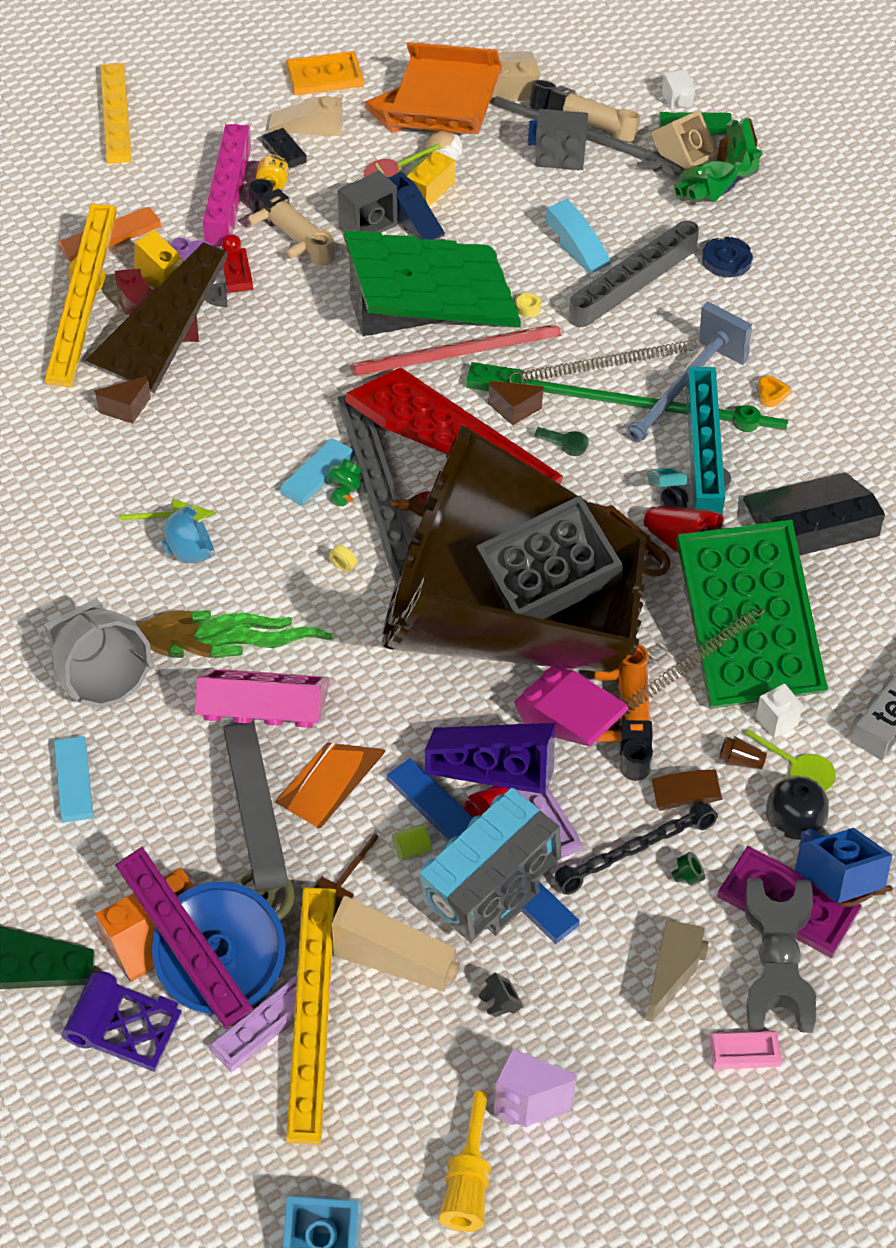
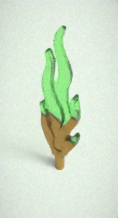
M210 610L171 611L137 624L149 641L152 651L174 658H183L184 650L207 658L243 655L242 646L227 644H249L264 648H276L303 638L332 640V634L314 627L305 626L277 632L253 630L250 628L280 630L290 626L292 618L277 619L249 613H231L210 619Z

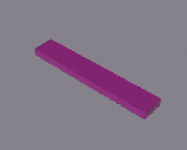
M143 846L116 863L117 870L225 1030L252 1012L253 1008Z

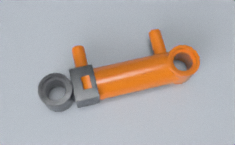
M638 644L634 655H627L617 669L610 673L594 671V679L598 681H618L619 700L622 702L628 701V698H632L634 694L637 695L638 691H641L642 688L648 685L647 663L649 654L647 649L643 645ZM645 689L642 692L647 696L648 701L643 698L640 692L638 696L643 700L644 704L640 703L637 696H634V699L638 702L639 707L634 704L632 699H629L635 711L625 702L631 713L629 714L626 711V717L621 716L620 730H607L596 740L597 742H619V752L622 755L621 773L633 781L647 778L650 774L653 757L652 721H650L649 695Z

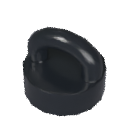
M676 485L667 486L661 493L660 506L687 508L688 494Z

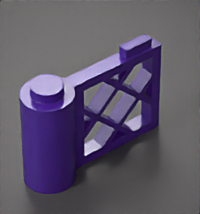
M100 971L90 975L61 1035L66 1041L77 1047L85 1049L92 1047L155 1072L182 1015V1010L177 1008V1002L160 996L157 1001L121 987L117 983L115 976L108 972ZM123 999L136 1003L140 1012L123 1018L119 1007ZM158 1013L171 1017L168 1026L155 1031L149 1020V1016ZM116 1015L118 1021L112 1022ZM143 1019L149 1033L131 1039L126 1025ZM120 1027L126 1038L125 1042L117 1045L103 1041L107 1032ZM162 1036V1039L159 1043L157 1037ZM152 1039L156 1048L152 1060L138 1055L135 1045Z

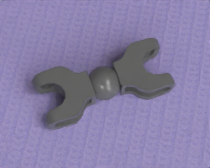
M760 878L747 879L745 917L751 926L761 934L762 944L759 949V957L764 967L762 977L752 984L748 992L747 1024L750 1031H762L764 1029L766 1013L771 1008L779 1006L789 1009L795 1015L797 1029L800 1032L813 1033L816 1023V992L799 974L798 964L800 963L801 952L796 942L797 932L807 925L811 917L813 897L810 880H797L793 897L788 901L777 902L771 900L765 894L763 880Z

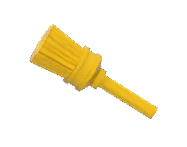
M482 1090L474 1091L466 1146L461 1150L460 1155L452 1156L447 1164L448 1172L446 1173L445 1182L448 1186L438 1222L456 1232L469 1231L474 1233L475 1230L477 1231L484 1227L485 1191L489 1187L488 1176L491 1174V1165L482 1159V1152L479 1151L488 1095Z

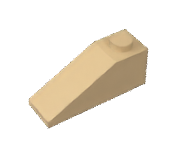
M318 96L271 113L269 133L284 128L288 134L341 136L343 125L342 98Z

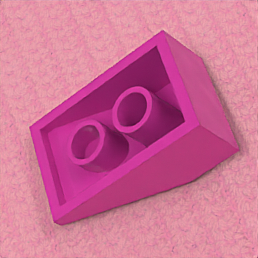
M559 667L546 669L543 675L531 686L527 687L514 701L523 724L556 723L555 738L589 747L629 709L626 703L579 673Z

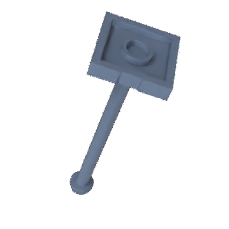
M707 301L701 307L699 343L705 345L706 348L689 367H703L715 352L744 365L749 359L752 324ZM688 368L639 423L633 422L630 424L627 435L632 441L640 442L648 436L646 430L686 386Z

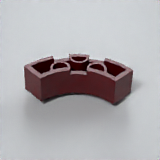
M141 269L114 270L120 306L124 314L130 316L154 290L144 281ZM197 315L182 342H199Z

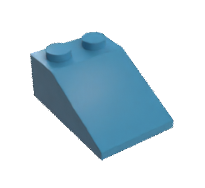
M291 1194L287 1196L283 1248H359L363 1198Z

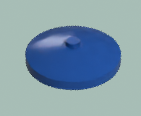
M231 882L204 883L180 894L177 898L251 1007L257 1004L276 984L285 960L284 931L279 917L272 906L255 891ZM156 927L152 942V958L157 976L165 990L175 1001L187 1009L204 1015L216 1016Z

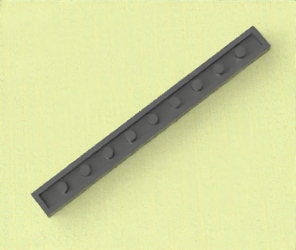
M346 395L338 396L339 409L351 447L354 450L357 466L362 469L360 476L394 584L397 586L401 578L399 572L410 541H412L403 510H397L396 507L390 504L391 501L398 499V495L374 421L346 403Z

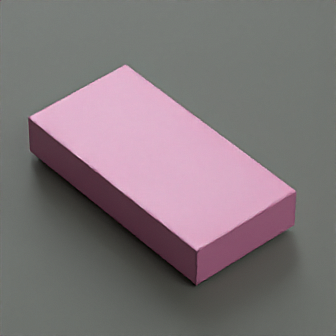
M777 1031L710 1033L709 1041L713 1069L781 1066L782 1059Z

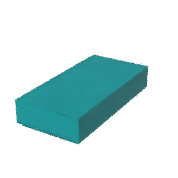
M673 467L647 471L648 481L658 487L687 484V474Z

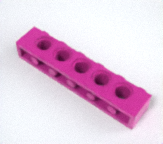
M225 124L203 219L204 239L213 246H221L223 238L234 232L251 153L250 125Z

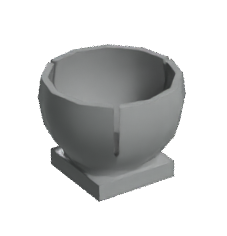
M97 598L43 624L52 647L53 672L68 695L79 703L97 708L120 703L141 686L150 669L148 664L151 663L150 643L133 619L103 608L102 603Z

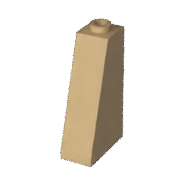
M346 896L343 897L332 922L335 957L445 992L449 981H455L460 967V963L456 962V948Z

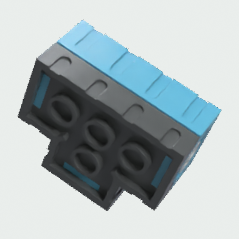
M513 787L504 795H498L483 815L474 817L467 829L459 837L455 836L450 839L442 853L435 859H429L423 865L419 875L425 904L470 943L485 929H488L496 936L523 910V906L540 892L539 878L562 857L560 826L542 811L539 812L536 806Z

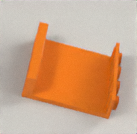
M407 42L406 45L411 58L394 103L385 102L382 109L387 125L479 135L502 68L498 50Z

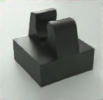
M496 972L485 979L487 985L479 993V998L484 1002L495 998L493 1006L486 1010L489 1015L498 1017L508 1012L515 1014L524 1007L509 979Z

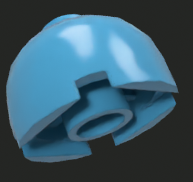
M191 505L177 510L167 519L164 527L165 539L162 540V544L168 555L174 554L179 561L196 564L214 557V553L211 552L214 548L203 522L195 521L193 516L198 513Z

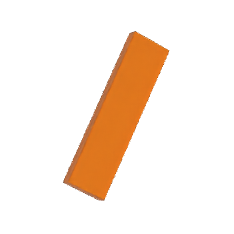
M149 206L115 219L108 248L148 233L153 229L160 228L161 220ZM83 232L58 241L59 248L70 263L77 258Z

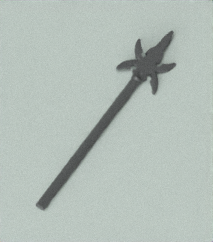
M499 96L494 100L495 106L538 120V110ZM587 128V139L635 155L646 161L637 162L636 167L643 169L661 168L663 174L672 180L676 178L673 172L682 173L686 170L658 153L659 151L652 152L650 149H644Z

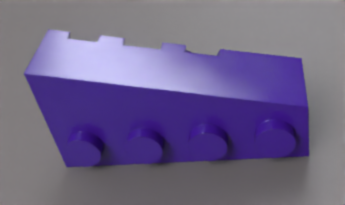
M556 723L435 727L425 748V774L510 789L513 787L516 790L546 794L554 772Z

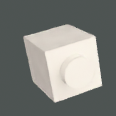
M686 69L666 72L663 75L662 94L670 110L693 106L695 85Z
M783 684L760 696L756 718L768 733L775 738L798 726L803 704L786 684Z

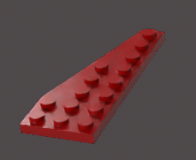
M401 367L346 393V403L384 429L447 454L462 425L561 485L563 475Z

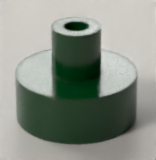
M687 852L677 858L678 868L671 872L675 882L678 883L685 880L690 886H694L705 880L704 869L694 853Z

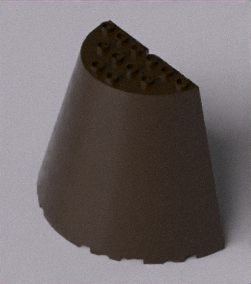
M461 425L446 455L447 461L442 471L439 470L420 515L422 517L421 522L413 535V538L418 539V543L410 541L399 572L401 578L397 586L394 587L382 632L384 634L382 638L383 647L397 651L610 673L614 671L627 655H634L639 644V639L636 638V635L641 625V620L638 619V616L643 607V602H640V598L645 588L642 580L646 573V567L643 564L648 555V550H645L646 537L584 500L622 563L623 580L545 619L507 611L476 546L578 497V495L469 428Z

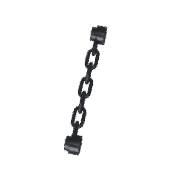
M697 802L690 808L689 814L680 819L671 820L644 836L635 837L608 853H602L589 859L578 867L574 868L569 865L560 867L555 873V884L563 894H573L582 886L583 877L606 869L613 863L627 856L635 855L662 839L671 838L692 825H695L698 830H706L716 822L718 814L710 804ZM688 819L691 820V821L688 822V823H684V822H683V821H686V820H688ZM675 824L676 830L667 834L665 828ZM656 834L658 835V837H656V838H654V839H652V840L649 841L648 838H650V837H652V836H654V835H656ZM640 841L641 847L631 851L630 845ZM620 851L622 852V854H620V855H618V856H616V857L613 858L612 855H614V854H616V853H618V852H620ZM604 858L605 864L595 868L594 862ZM583 869L586 870L585 872H582V873H579V872H578V871L583 870Z

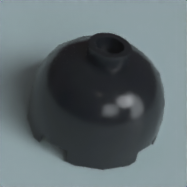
M791 776L784 778L774 786L767 799L765 814L769 824L784 832L785 837L801 840L802 831L808 829L819 831L825 826L829 814V799L826 791L817 781L805 776Z

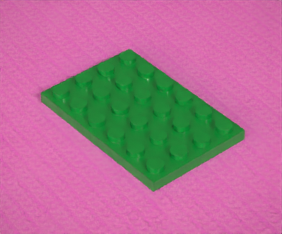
M786 520L678 535L676 541L697 648L702 647L711 638H715V635H719V632H723L728 626H732L733 622L736 623L737 619L740 620V617L749 613L750 610L765 609L760 616H757L752 611L750 612L756 623L750 620L749 615L745 616L751 622V626L746 623L744 618H741L747 625V629L743 628L740 621H737V624L742 627L743 632H740L736 624H733L739 635H736L732 627H729L728 629L734 634V638L725 630L724 633L729 636L730 641H727L724 634L720 633L726 644H723L719 636H716V639L722 645L721 648L712 639V643L716 645L717 651L708 642L707 645L713 650V654L704 645L703 648L708 652L709 657L705 656L701 648L699 649V652L705 658V660L700 658L709 709L759 702L761 695L783 684H786L796 697L825 693L828 687L793 521Z

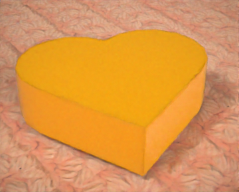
M767 375L759 379L757 390L760 393L759 402L763 406L774 407L790 395L791 388L777 378Z

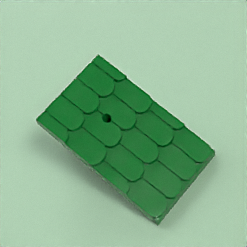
M343 230V238L349 253L350 299L363 337L445 321L521 328L518 309L513 302L511 291L507 286L504 272L499 265L497 254L493 247L486 244H461L455 240L417 239L414 236L382 235V232Z

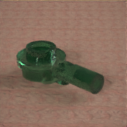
M538 426L535 432V437L555 442L556 445L561 446L562 451H565L570 456H581L589 446L588 437L579 431L562 434Z

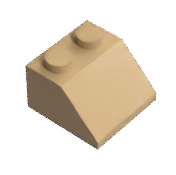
M700 110L651 132L660 155L685 169L697 166L718 155Z

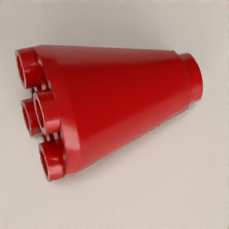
M653 506L647 510L643 523L650 533L679 555L676 541L678 535L722 529L724 516L714 511L703 509Z

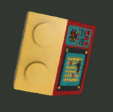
M433 151L416 159L403 171L416 184L429 207L455 183V159L438 151Z

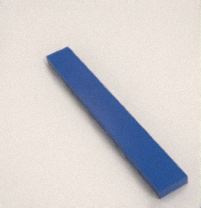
M411 758L387 774V781L446 839L450 840L455 836L459 837L467 829L473 817L429 775L425 774V771ZM540 883V892L523 906L522 912L556 945L579 926L580 920Z

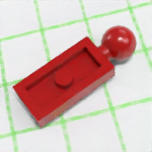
M234 234L226 235L221 242V246L229 255L223 265L227 292L253 290L246 248H241L242 243L238 236Z

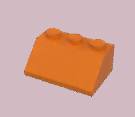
M182 867L164 876V879L177 897L195 887ZM134 893L95 913L99 934L130 982L155 969L152 958V942L156 926Z

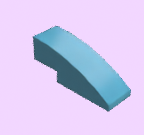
M568 199L547 207L546 224L561 237L560 245L587 272L591 274L610 265L611 260L596 233Z

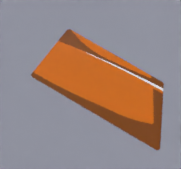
M326 743L276 800V803L320 829L384 755L386 750Z

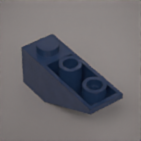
M402 171L388 177L397 186V219L417 239L436 240L445 236L444 230L416 184Z

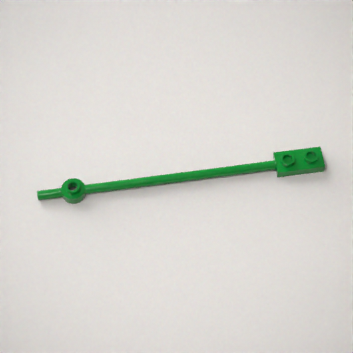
M471 362L466 379V388L489 392L490 381L511 383V374L520 372L512 375L511 381L513 383L544 386L543 392L648 409H651L659 400L533 380L532 382L529 379V382H527L526 378H524V383H522L521 374L524 370ZM672 401L664 411L687 415V404ZM751 405L739 406L735 411L719 409L720 420L733 422L735 428L743 432L755 431L759 426L787 430L788 419L763 416L756 407Z

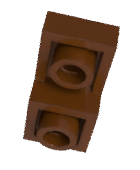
M716 769L681 772L652 779L656 805L660 811L689 803L693 806L697 802L712 803L723 800Z

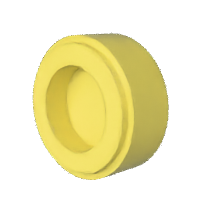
M523 293L516 298L515 306L518 309L519 315L534 317L540 313L542 301L536 294Z
M337 544L329 552L332 563L342 571L351 572L358 564L356 556L343 545Z

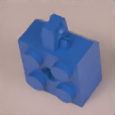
M854 827L828 836L813 829H808L801 833L795 871L805 879L810 880L811 884L826 893L832 900L841 903L886 888L893 855Z

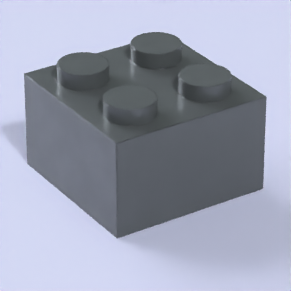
M539 109L535 167L583 170L588 113Z
M379 170L338 189L339 229L342 232L343 230L384 232L397 226V186Z

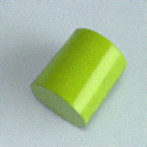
M423 824L392 834L394 848L401 861L432 850L429 834Z

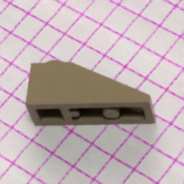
M666 919L646 1021H654L695 974L698 961H705L709 941L703 940L705 927Z

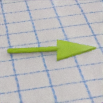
M173 499V511L121 514L119 519L170 517L171 514L187 505H191L198 513L193 516L195 521L211 516L215 512Z

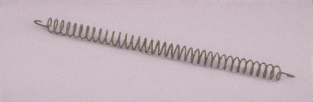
M686 340L685 342H689V341H694V342H695V344H696L695 348L692 349V350H689V351L695 350L696 347H697L696 341H695V340ZM681 341L680 343H672L674 345V351L676 354L678 353L676 347L677 343L679 344L680 353H682V347L680 345L681 343H683L684 352H687L685 342ZM667 344L670 346V354L673 355V349L671 345ZM667 345L658 346L661 348L662 357L664 356V351L662 349L663 346H665L666 355L668 356L669 354ZM649 347L648 350H649V349L652 350V351H651V354H652V358L654 359V358H655V354H654L653 348H650V347ZM657 347V348H656V355H657V357L659 358V351H658V347ZM644 348L643 350L640 349V350L642 351L643 360H645L646 357H645L644 350H647V349H646V348ZM647 350V358L650 359V353ZM630 351L628 353L629 362H632L631 352L633 353V360L636 362L635 351ZM637 351V352H638V360L641 361L640 353H639V351ZM621 353V354L624 355V362H625V364H627V358H626L625 354H624V353ZM612 354L611 357H615V364L618 365L616 355ZM620 354V355H619V361H620V364L622 365L623 362H622V358H621V354ZM603 356L605 358L606 367H608L609 364L607 357ZM610 357V364L613 366V360ZM593 358L591 360L592 369H595L594 359L596 360V367L599 369L598 358ZM600 358V359H601V367L604 368L603 360H602V358ZM584 360V361L587 362V369H588V371H590V366H589L588 361H587V360ZM575 361L574 363H572V362L569 363V365H568V372H569V374H571L570 364L573 365V372L576 373V368H575V366H574L575 363L578 364V366H577V367H578V372H579V373L581 372L579 362H576V361ZM583 361V362H582V369H583V371L585 372V366H584V361ZM560 364V366L562 365V366L564 367L563 370H564V374L566 375L567 372H566L565 365ZM551 366L554 368L555 377H557L556 366ZM558 366V367H559V375L562 376V372H561L560 366ZM546 367L545 369H544V368H541V370H540V369H537V370L540 371V378H541L542 380H543V375H542V372H541L542 369L545 370V378H546V379L548 378V375H547V372H546V369H547V368L549 369V374H550V377L552 378L551 367H550V368H549V367ZM528 370L527 372H525V371L522 372V374H521V381H522V383H524L523 373L526 374V381L529 382V378H528V375H527L528 372L531 373V381L533 382L534 379H533L532 371H529V370ZM536 370V371H535V377H536V380L538 381V375H537V370ZM515 372V373H512V374H511V376H510V382H511V383H513V382L511 381L512 375H513V374L520 373V372Z
M759 609L757 611L750 610L749 613H746L744 616H741L740 620L737 619L736 623L733 622L732 626H728L727 629L723 630V632H719V635H715V638H711L710 641H707L706 644H703L702 647L698 648V650H694L693 654L690 653L689 657H685V660H681L680 663H676V666H672L671 671L675 678L679 679L677 673L673 671V667H675L678 673L681 676H683L682 671L677 667L678 664H680L683 671L687 673L686 667L681 663L682 661H685L686 666L689 669H692L691 665L686 661V658H689L691 664L693 666H696V663L693 659L690 658V655H693L695 660L698 663H700L699 658L694 654V652H698L700 658L702 660H705L702 653L699 652L700 648L702 649L705 656L709 657L708 652L703 648L704 645L707 647L708 651L711 654H713V650L707 645L708 642H710L713 649L717 651V647L714 643H712V639H714L716 644L721 648L722 645L716 639V636H719L721 642L723 644H726V641L723 637L720 636V633H723L726 640L730 641L729 636L726 633H724L725 630H727L729 635L732 638H734V634L728 629L729 627H732L733 632L736 635H739L737 629L733 627V624H736L738 630L740 632H743L742 627L739 624H737V621H740L743 628L747 629V625L741 620V618H744L746 623L749 626H751V622L745 616L749 615L750 620L753 623H756V620L752 615H750V612L752 611L757 616H760L765 611V609ZM668 671L664 672L663 676L660 675L659 679H655L654 682H650V685H646L645 688H642L641 691L637 692V695L634 694L632 698H628V701H624V703L627 702L631 709L635 711V708L629 702V699H632L634 704L637 707H639V704L634 699V696H637L640 703L644 704L643 700L638 696L639 692L642 694L643 698L646 701H648L647 696L642 692L643 689H645L649 697L652 698L653 696L647 690V686H649L652 692L655 695H657V692L651 686V683H654L658 691H661V688L658 684H656L655 681L659 680L661 686L663 688H666L665 684L660 680V677H663L664 681L668 685H670V682L666 677H664V674H668V677L672 682H674V678L669 674Z

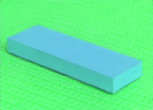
M331 438L280 486V493L303 506L328 482L327 474L329 468L335 464H340L343 458L350 461L354 457V450Z
M85 736L54 740L62 823L92 819L94 814Z

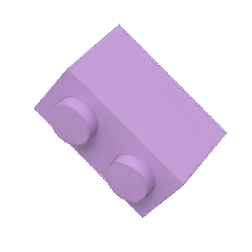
M512 1049L496 1082L494 1114L498 1115L505 1123L511 1125L519 1124L527 1127L570 1112L574 1102L577 1075Z

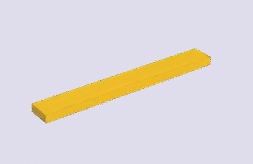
M90 204L45 376L46 385L73 388L117 215L116 206Z
M303 887L286 1143L321 1145L333 945L332 922L335 911L336 889Z

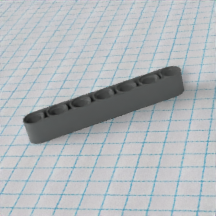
M693 221L679 222L573 294L570 299L569 322L575 327L590 325L693 254L697 249L699 226Z
M254 720L252 723L224 725L226 746L255 890L260 892L287 887L286 866Z

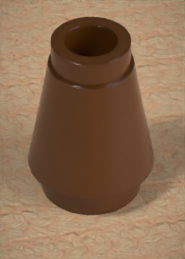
M726 736L721 747L719 760L725 761V765L762 770L767 752L761 751V749L736 736L733 738Z

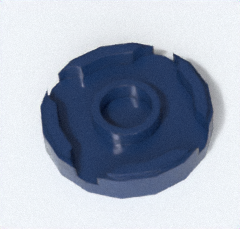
M724 237V240L712 239L706 243L702 252V263L705 268L714 275L721 277L741 276L749 271L753 262V253H751L749 245L734 237Z

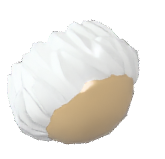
M435 132L428 138L426 143V149L440 144V148L435 151L455 160L463 152L460 137L452 132Z

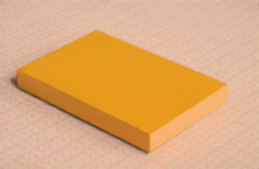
M355 51L286 60V67L294 95L364 86V78Z

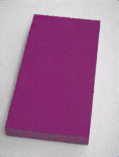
M747 846L718 890L717 898L745 912V894L748 878H760L763 880L765 894L771 900L777 902L788 901L793 897L796 881L807 879L794 869ZM812 884L813 907L811 917L807 925L797 932L796 940L832 958L858 916L862 905L840 906L838 902L832 900L826 893Z

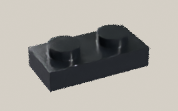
M284 128L262 135V143L272 155L283 158L288 163L289 169L307 163V155Z

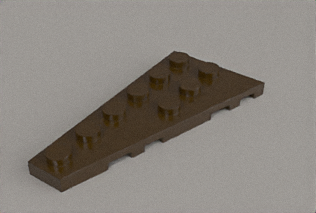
M203 242L85 362L125 381L147 376L149 390L155 393L229 255L226 251Z

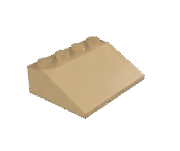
M532 51L499 52L502 68L490 101H494L497 96L507 100H530L534 80H540L538 63Z

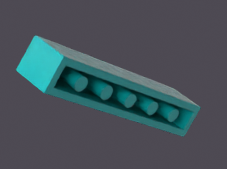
M688 367L686 402L693 509L710 510L723 515L725 486L716 367Z

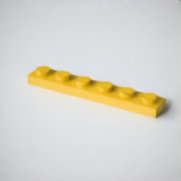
M124 63L102 64L101 81L107 164L132 162Z

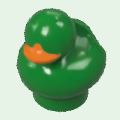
M343 458L340 464L331 466L327 474V481L329 483L334 482L341 486L335 489L331 495L333 504L338 507H343L349 502H353L350 492L357 491L361 485L359 475L362 469Z

